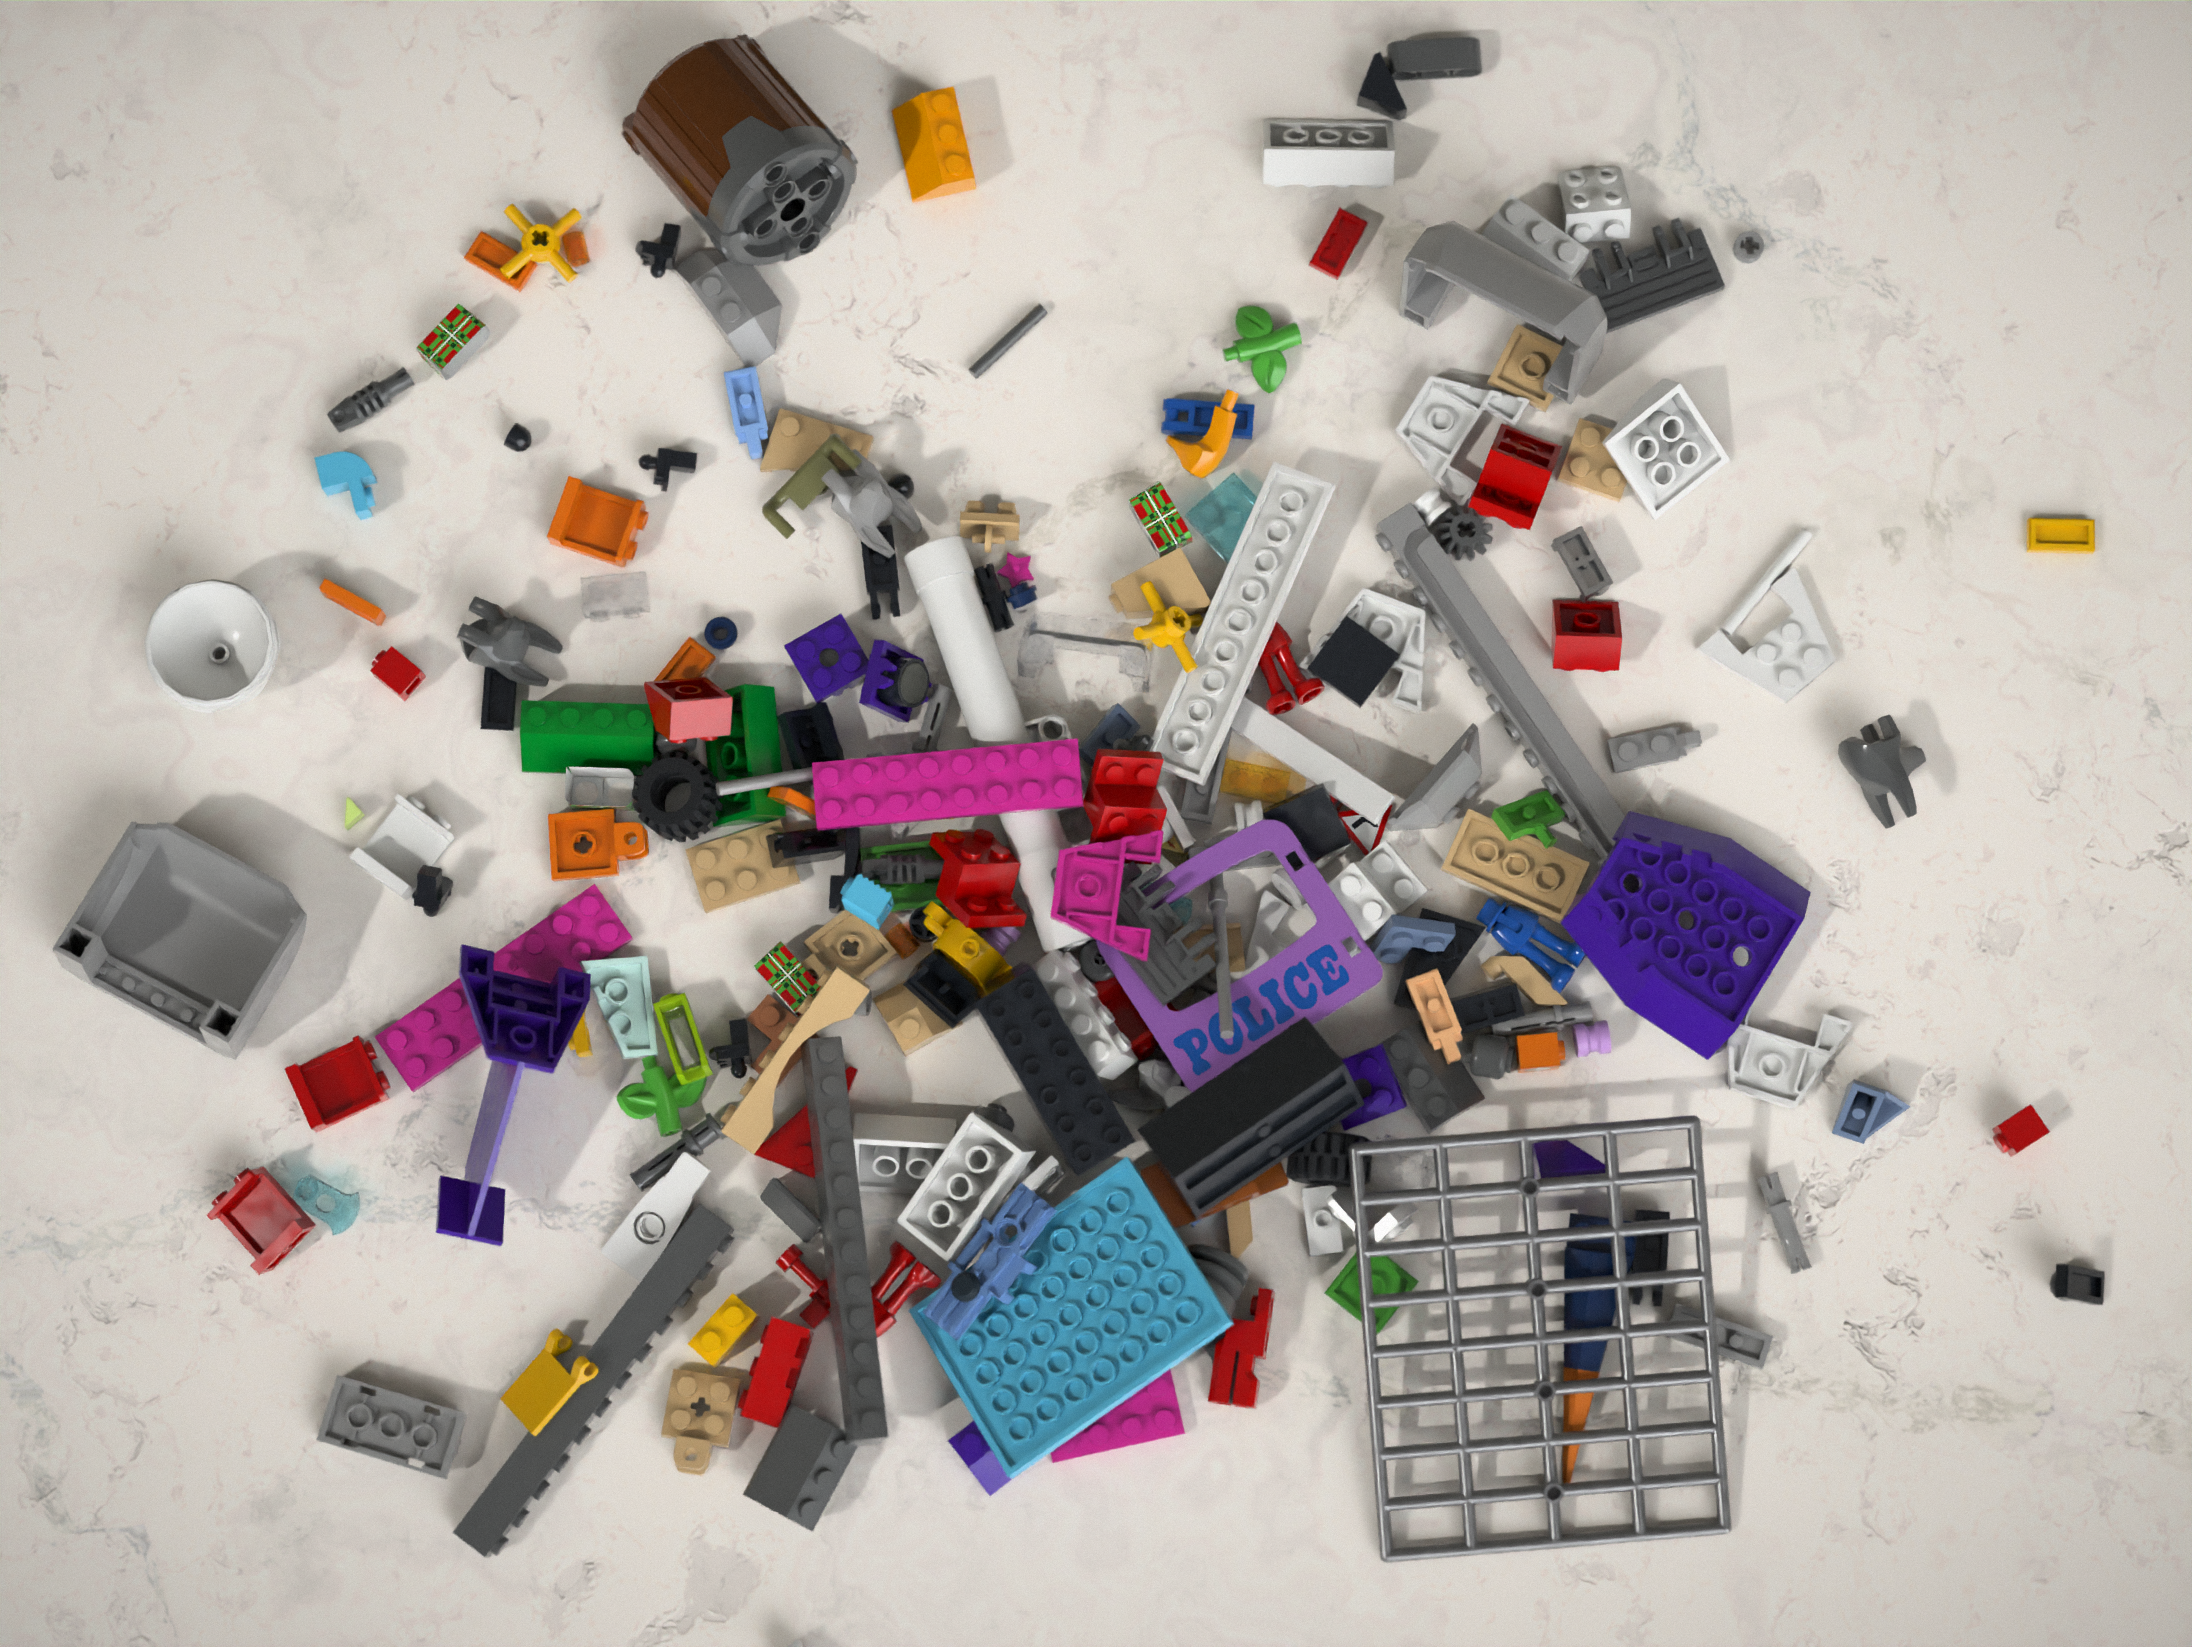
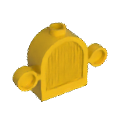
M933 901L923 910V913L927 916L924 920L925 927L938 937L933 944V950L936 948L940 950L979 987L1012 968L981 936L972 929L966 928L959 920L951 918L947 912Z

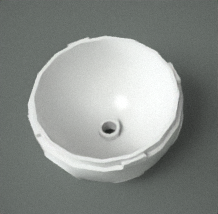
M211 579L189 583L175 591L172 590L158 603L157 609L150 618L144 645L148 669L154 681L169 697L187 709L214 713L247 703L263 690L271 677L280 651V635L277 624L272 619L267 607L252 591L239 584ZM225 650L226 654L223 659H215L217 651Z

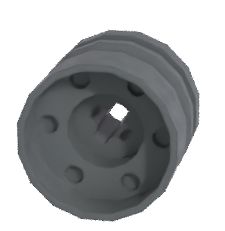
M1203 1244L1187 1246L1190 1254L1231 1317L1236 1307L1235 1300L1240 1298L1249 1277L1247 1268L1238 1259L1218 1248Z

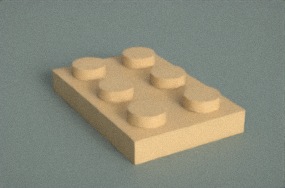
M780 819L685 849L706 914L801 884L795 865L779 868L772 867L766 836L779 832L784 833Z

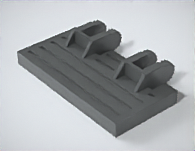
M1679 218L1671 220V229L1679 245V248L1671 250L1661 226L1653 227L1652 233L1662 256L1661 258H1658L1653 245L1628 254L1626 258L1620 242H1612L1611 252L1619 268L1618 271L1612 273L1601 249L1596 248L1592 250V256L1602 280L1598 281L1593 268L1580 272L1579 278L1584 289L1596 294L1607 317L1606 334L1724 290L1725 284L1701 227L1686 234Z
M1132 861L1123 870L1116 925L1151 929L1148 961H1141L1118 949L1117 951L1161 1006L1165 1007L1216 968V963L1208 953L1197 962L1193 959L1210 947L1218 938L1212 932L1205 935L1190 949H1187L1182 941L1202 927L1204 924L1203 919L1199 916L1183 927L1184 923L1167 902L1153 910L1152 907L1171 893L1176 886L1172 881L1165 882L1146 898L1141 889L1157 879L1163 870L1157 864L1142 875L1140 868Z

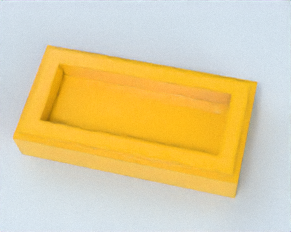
M2028 518L2027 552L2093 554L2095 552V519Z

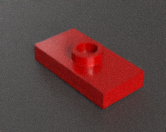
M1339 208L1310 260L1309 266L1338 281L1366 230L1368 222Z

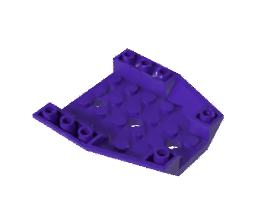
M1629 811L1612 838L1616 843L1585 893L1578 894L1560 923L1626 1007L1708 1060L1729 1039L1742 1022L1803 922L1811 892L1729 837ZM1628 874L1635 875L1639 881V887L1634 893L1626 891L1623 886V880ZM1684 910L1690 912L1694 918V923L1688 930L1683 929L1678 922V917ZM1738 947L1744 948L1748 953V961L1744 966L1737 965L1733 959V953Z

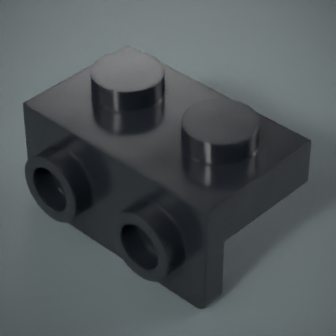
M820 702L809 709L784 712L777 716L794 770L812 767V763L845 760L843 748L839 743L833 724V717L826 702Z

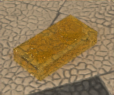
M1226 758L1219 793L1276 804L1286 798L1291 772Z

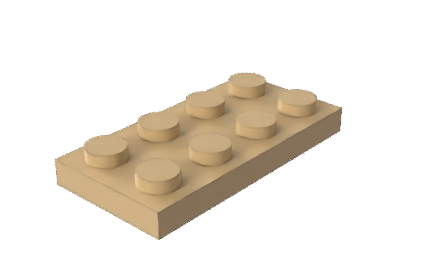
M1468 808L1441 870L1561 924L1560 921L1572 904L1590 863L1556 847L1545 848L1540 840L1529 835L1509 841L1493 819Z

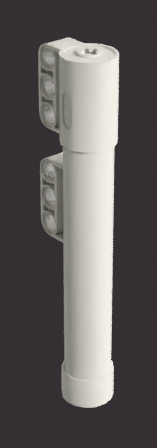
M952 536L938 539L917 547L906 554L904 561L916 594L920 595L974 747L1072 739L1065 720L1058 715H1046L1030 721H1024L973 578L975 572L963 538ZM1043 728H1052L1056 732L1057 739H1050L1045 736ZM1081 765L1082 790L1084 801L1088 781L1086 779L1083 767ZM1080 807L999 814L1012 854L1021 863L1017 878L1045 955L1052 949L1071 953L1082 949L1088 942L1095 940L1051 919L1050 916L1059 850L1088 845L1090 841L1089 839L1072 845V842H1068L1059 818L1060 816L1077 811Z

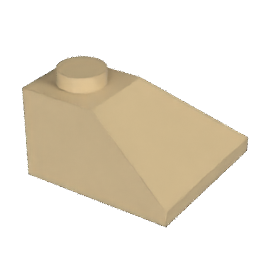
M903 981L873 998V1001L906 1057L963 1025V1022L961 1020L952 1029L903 985L905 982Z

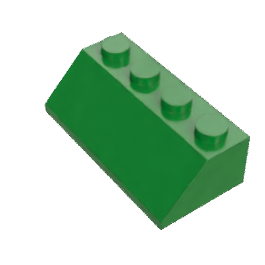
M742 684L724 690L733 697L730 735L718 736L717 740L705 741L708 769L713 772V775L718 778L719 782L782 772L775 688L773 686ZM771 787L723 795V798L718 799L723 804L722 811H716L715 815L719 819L716 824L713 823V827L765 823L785 817L786 808L785 805L767 797Z
M522 700L520 722L522 772L566 774V767L569 771V767L626 768L634 776H643L644 773L641 771L643 766L650 767L653 764L651 759L656 757V749L654 747L655 725L649 704Z

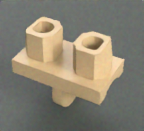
M969 500L965 511H960V537L972 538V543H985V553L992 552V544H1005V540L1019 541L1020 515L1016 514L1014 503L1001 502L998 504L997 513H984L985 503Z

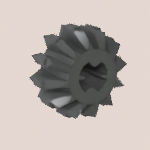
M1461 505L1456 507V516L1449 511L1445 513L1444 518L1447 522H1440L1438 525V530L1443 532V534L1438 536V542L1448 543L1444 548L1446 554L1451 553L1453 550L1457 551L1455 560L1460 561L1463 553H1466L1469 561H1473L1475 558L1474 550L1484 555L1486 553L1484 544L1492 543L1493 537L1487 533L1492 531L1493 525L1492 523H1483L1486 519L1485 516L1479 514L1476 517L1474 515L1475 509L1469 508L1468 513H1464ZM1469 528L1472 531L1470 537L1467 535L1463 538L1459 536L1460 530L1466 531Z

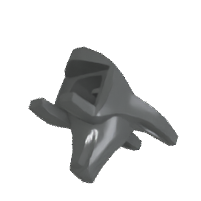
M475 596L468 610L483 619L477 620L470 625L463 623L457 634V638L461 639L460 643L467 660L484 667L494 668L507 679L517 683L546 687L549 678L530 668L522 661L529 645L560 654L563 649L562 644L538 625L520 620L515 615H510L499 605Z
M1890 714L1878 719L1884 739L1880 740L1873 724H1870L1860 729L1864 740L1849 737L1842 741L1838 748L1841 763L1860 784L1868 805L1886 829L1895 825L1887 799V793L1889 792L1896 797L1907 818L1917 814L1914 792L1908 776L1917 767L1926 762L1925 754L1921 748L1915 745L1900 748L1901 734Z

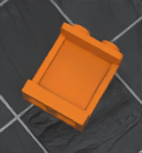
M569 476L547 538L552 545L625 568L627 560L632 561L635 556L638 542L634 540L638 529L644 530L649 512L645 511L646 506L642 500L637 499L635 502L583 485L582 480Z

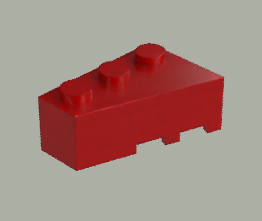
M771 1316L770 1323L765 1325L760 1339V1343L763 1344L759 1357H754L749 1371V1376H752L749 1390L744 1388L738 1403V1408L743 1409L742 1417L778 1429L791 1404L814 1336L811 1329Z

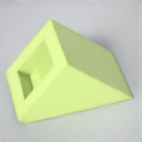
M347 797L345 828L349 830L365 814Z

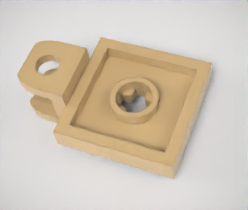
M844 910L803 942L811 955L802 961L801 964L811 975L817 978L816 981H818L827 967L833 970L837 963L864 981L897 956V952L878 929L849 911ZM845 941L851 944L856 941L859 944L856 949L858 953L856 956L853 957L850 954L845 956L842 953L845 949L843 945Z
M673 1368L661 1436L676 1439L674 1462L678 1472L702 1476L707 1471L710 1463L712 1445L729 1448L741 1383L740 1379ZM702 1399L705 1400L707 1406H711L710 1411L703 1412L702 1417L696 1416V1410L691 1409V1407ZM691 1454L697 1455L694 1461L686 1460Z

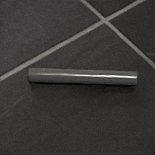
M1038 304L968 369L972 376L976 379L979 378L1048 313L1041 304Z

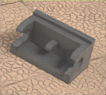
M1582 526L1553 539L1551 547L1554 552L1558 551L1581 592L1579 597L1582 603L1589 600L1595 594L1597 597L1604 594L1609 589L1613 581Z

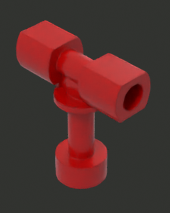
M793 1244L775 1263L784 1272L791 1268L813 1290L809 1294L813 1301L799 1316L815 1330L831 1313L829 1311L830 1298L827 1277L821 1280L800 1259L804 1253Z

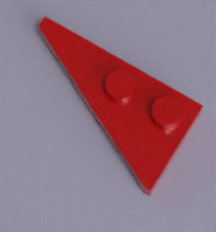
M851 1066L845 1070L848 1095L858 1073V1069ZM805 1105L769 1137L754 1155L815 1179L808 1108Z

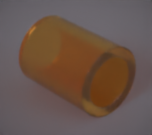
M575 231L562 236L567 262L571 267L582 266L590 262L584 232Z
M902 922L894 926L884 936L902 960L911 956L921 946Z

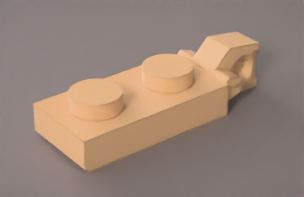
M1438 969L1406 980L1407 988L1429 1044H1432L1434 1051L1442 1049L1447 1064L1459 1061L1462 1057L1456 1043L1463 1040L1460 1033L1462 1029Z

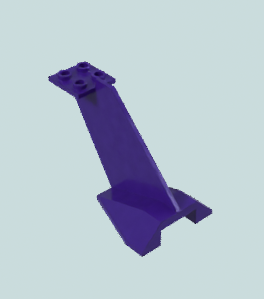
M462 944L459 957V977L486 1057L492 1060L465 1166V1180L442 1175L439 1178L436 1233L502 1246L506 1189L489 1186L522 1073L524 1067L551 1074L554 1073L590 1001L591 974L558 967L551 983L495 971L494 951Z

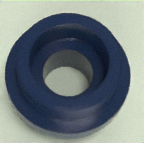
M1023 582L1010 588L1009 592L1011 595L1005 598L1007 603L1011 602L1013 609H1017L1038 599L1035 594L1037 590L1036 585L1028 586L1027 582Z
M716 617L708 622L704 634L707 643L712 648L725 650L736 642L738 631L734 622L729 618ZM725 629L727 636L724 639L716 638L715 633L717 630Z

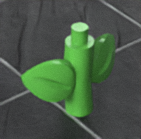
M1256 306L1241 307L1236 314L1235 321L1236 329L1243 339L1235 340L1232 347L1222 349L1223 357L1226 362L1237 359L1239 363L1252 360V375L1258 385L1269 394L1275 391L1281 384L1287 371V362L1281 352L1302 344L1300 330L1296 322H1293L1273 331L1272 318L1266 310Z
M654 1055L642 1059L645 1071L641 1073L644 1083H631L622 1088L616 1096L617 1102L624 1113L633 1119L642 1120L656 1114L661 1137L677 1134L683 1130L678 1108L692 1106L699 1100L704 1091L707 1077L681 1086L676 1072L667 1078L663 1066H657Z

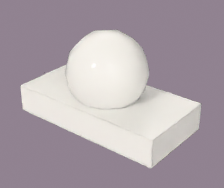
M1160 786L1157 790L1167 807V813L1161 830L1164 832L1163 843L1169 841L1174 835L1183 853L1189 851V848H1194L1195 840L1165 787Z
M1052 1155L1039 1167L1032 1161H1029L1013 1184L1012 1188L1014 1190L1002 1202L1006 1203L1020 1183H1023L1038 1196L1042 1195L1064 1174L1063 1168Z

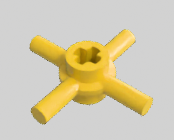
M513 203L504 210L508 218L523 233L521 239L522 251L500 268L501 273L507 279L530 260L539 263L549 261L568 283L578 276L576 271L558 253L560 250L559 236L582 218L575 208L571 209L552 226L546 224L532 225ZM538 240L541 243L546 241L547 245L538 244L535 246V241Z
M1152 581L1142 584L1140 589L1154 614L1152 621L1148 625L1134 629L1133 635L1135 639L1143 640L1150 638L1160 648H1166L1171 645L1185 672L1189 673L1195 670L1198 666L1188 650L1184 639L1187 631L1201 626L1203 622L1202 615L1194 614L1188 616L1178 606H1171L1166 609Z

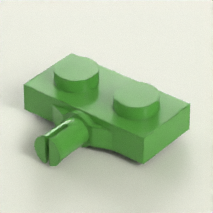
M1548 790L1495 808L1491 818L1509 841L1528 834H1535L1544 847L1548 848L1552 847L1557 842V839L1547 827L1562 822L1565 812Z

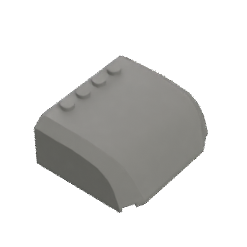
M1455 221L1427 228L1403 261L1399 315L1428 330L1453 286L1457 285L1542 329L1558 340L1565 336L1567 341L1544 378L1543 391L1549 392L1572 405L1603 351L1607 330V317L1597 295Z
M132 821L54 945L53 951L61 966L77 978L215 1052L236 1060L297 955L305 933L307 914L302 910L284 883L171 823L137 824V822Z

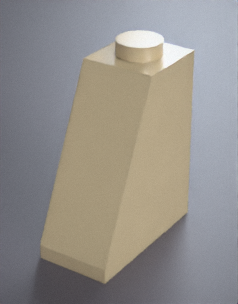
M1181 547L1112 583V595L1108 596L1116 613L1123 612L1126 619L1152 618L1154 613L1140 589V586L1148 581H1152L1166 609L1171 606H1178L1187 615L1206 614L1211 604L1208 595Z

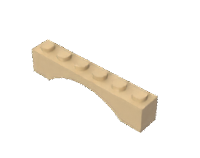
M838 963L833 970L829 967L824 970L816 984L821 986L814 997L809 994L805 997L797 1009L801 1013L800 1017L794 1025L790 1022L786 1024L778 1036V1039L782 1041L775 1052L771 1049L767 1051L758 1065L763 1069L757 1078L754 1079L751 1076L748 1078L739 1091L743 1095L736 1107L730 1104L720 1118V1121L724 1123L721 1132L752 1154L756 1153L773 1129L774 1092L780 1074L791 1055L818 1030L834 1022L851 1018L870 991L868 984Z

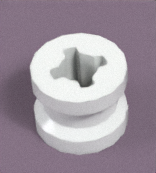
M1436 487L1428 490L1413 504L1416 511L1424 518L1427 528L1439 522L1445 513L1453 507L1448 501L1441 499L1440 491Z
M1254 800L1251 804L1247 805L1241 802L1234 803L1237 832L1264 820L1261 800Z

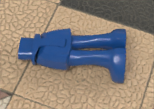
M1489 897L1476 917V920L1487 926L1486 931L1491 933L1496 941L1511 955L1515 956L1520 953L1545 970L1551 978V987L1559 993L1568 984L1575 973V969L1568 964L1553 959L1529 940L1532 938L1542 943L1576 968L1580 966L1586 956L1576 942L1561 939L1538 922V915L1528 910L1508 905L1507 902L1500 904Z

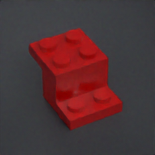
M1501 423L1468 507L1475 509L1482 516H1493L1506 521L1513 528L1530 530L1562 446Z
M1113 749L1097 750L1083 801L1084 809L1093 825L1089 844L1120 840L1123 837L1133 835L1135 837L1162 830L1167 807L1156 788L1164 761L1160 752ZM1126 859L1124 862L1125 864H1129L1132 861H1134L1136 864L1152 865V862Z
M954 829L947 830L946 832H932L929 844L945 860L935 895L966 928L1024 926L1027 914L1011 898L1021 863L1010 853V850L1004 847L994 837L992 832L985 829H976L975 832H961Z

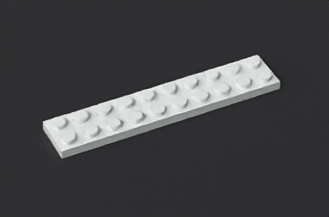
M1273 461L1190 649V653L1198 667L1189 673H1186L1184 668H1182L1153 733L1152 739L1154 743L1150 751L1160 752L1163 756L1162 770L1202 786L1205 785L1335 489L1333 483Z

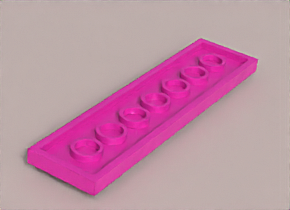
M1078 739L812 763L816 826L818 831L1084 807Z
M594 884L494 953V970L551 983L558 967L583 972L579 964L581 961L606 959L632 941L633 938ZM460 978L375 1036L412 1092L420 1089L482 1045Z

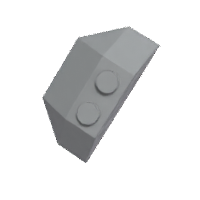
M699 250L674 267L675 272L746 368L757 366L775 354L782 304L754 266L735 265L728 259L726 260L719 251Z
M1474 723L1469 726L1389 818L1385 826L1389 831L1437 828L1442 821L1448 825L1460 811L1456 805L1461 799L1466 797L1469 800L1481 787V784L1477 782L1482 774L1478 727Z

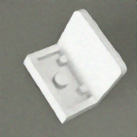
M1620 167L1570 170L1558 173L1557 182L1564 209L1563 232L1579 243L1630 238L1631 207Z
M1343 1186L1331 1193L1326 1200L1330 1205L1329 1208L1333 1215L1339 1220L1345 1221L1352 1228V1233L1355 1237L1351 1187ZM1405 1203L1390 1211L1383 1218L1372 1206L1366 1207L1369 1244L1381 1243L1384 1240L1390 1242L1397 1235L1400 1236L1414 1223L1410 1217L1418 1209L1413 1203Z

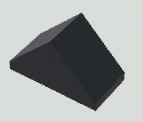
M1378 52L1373 56L1360 89L1357 106L1401 121L1406 117L1407 107L1381 52Z

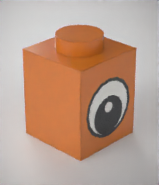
M1557 1032L1517 1036L1514 1040L1518 1073L1556 1070L1561 1066L1560 1061L1565 1060L1564 1041H1558Z

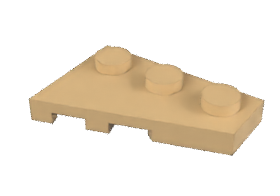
M779 409L762 460L760 472H772V470L797 471L834 433L839 434L842 441L851 450L856 449L868 459L874 439L873 436ZM835 452L831 454L839 470H853Z

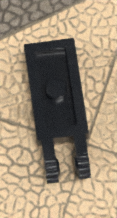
M892 525L877 527L881 535L895 551ZM861 541L867 595H870L873 620L880 619L881 607L878 603L877 594L890 592L891 613L893 617L901 616L898 598L900 586L896 553L888 558L869 548Z
M1635 1210V1222L1670 1219V1212ZM1669 1233L1637 1236L1631 1273L1667 1271ZM1654 1285L1652 1291L1653 1306H1662L1663 1285ZM1642 1286L1632 1287V1304L1640 1305L1643 1298Z

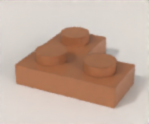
M769 994L747 1018L749 1023L771 1040L751 1065V1068L757 1073H760L763 1069L758 1065L767 1051L771 1049L775 1052L782 1041L778 1039V1036L786 1024L790 1022L794 1025L798 1019ZM814 1033V1034H813L812 1036H810L808 1039L820 1038V1037H819V1035H817L816 1033ZM807 1040L789 1058L780 1074L776 1088L779 1087L801 1061V1047Z

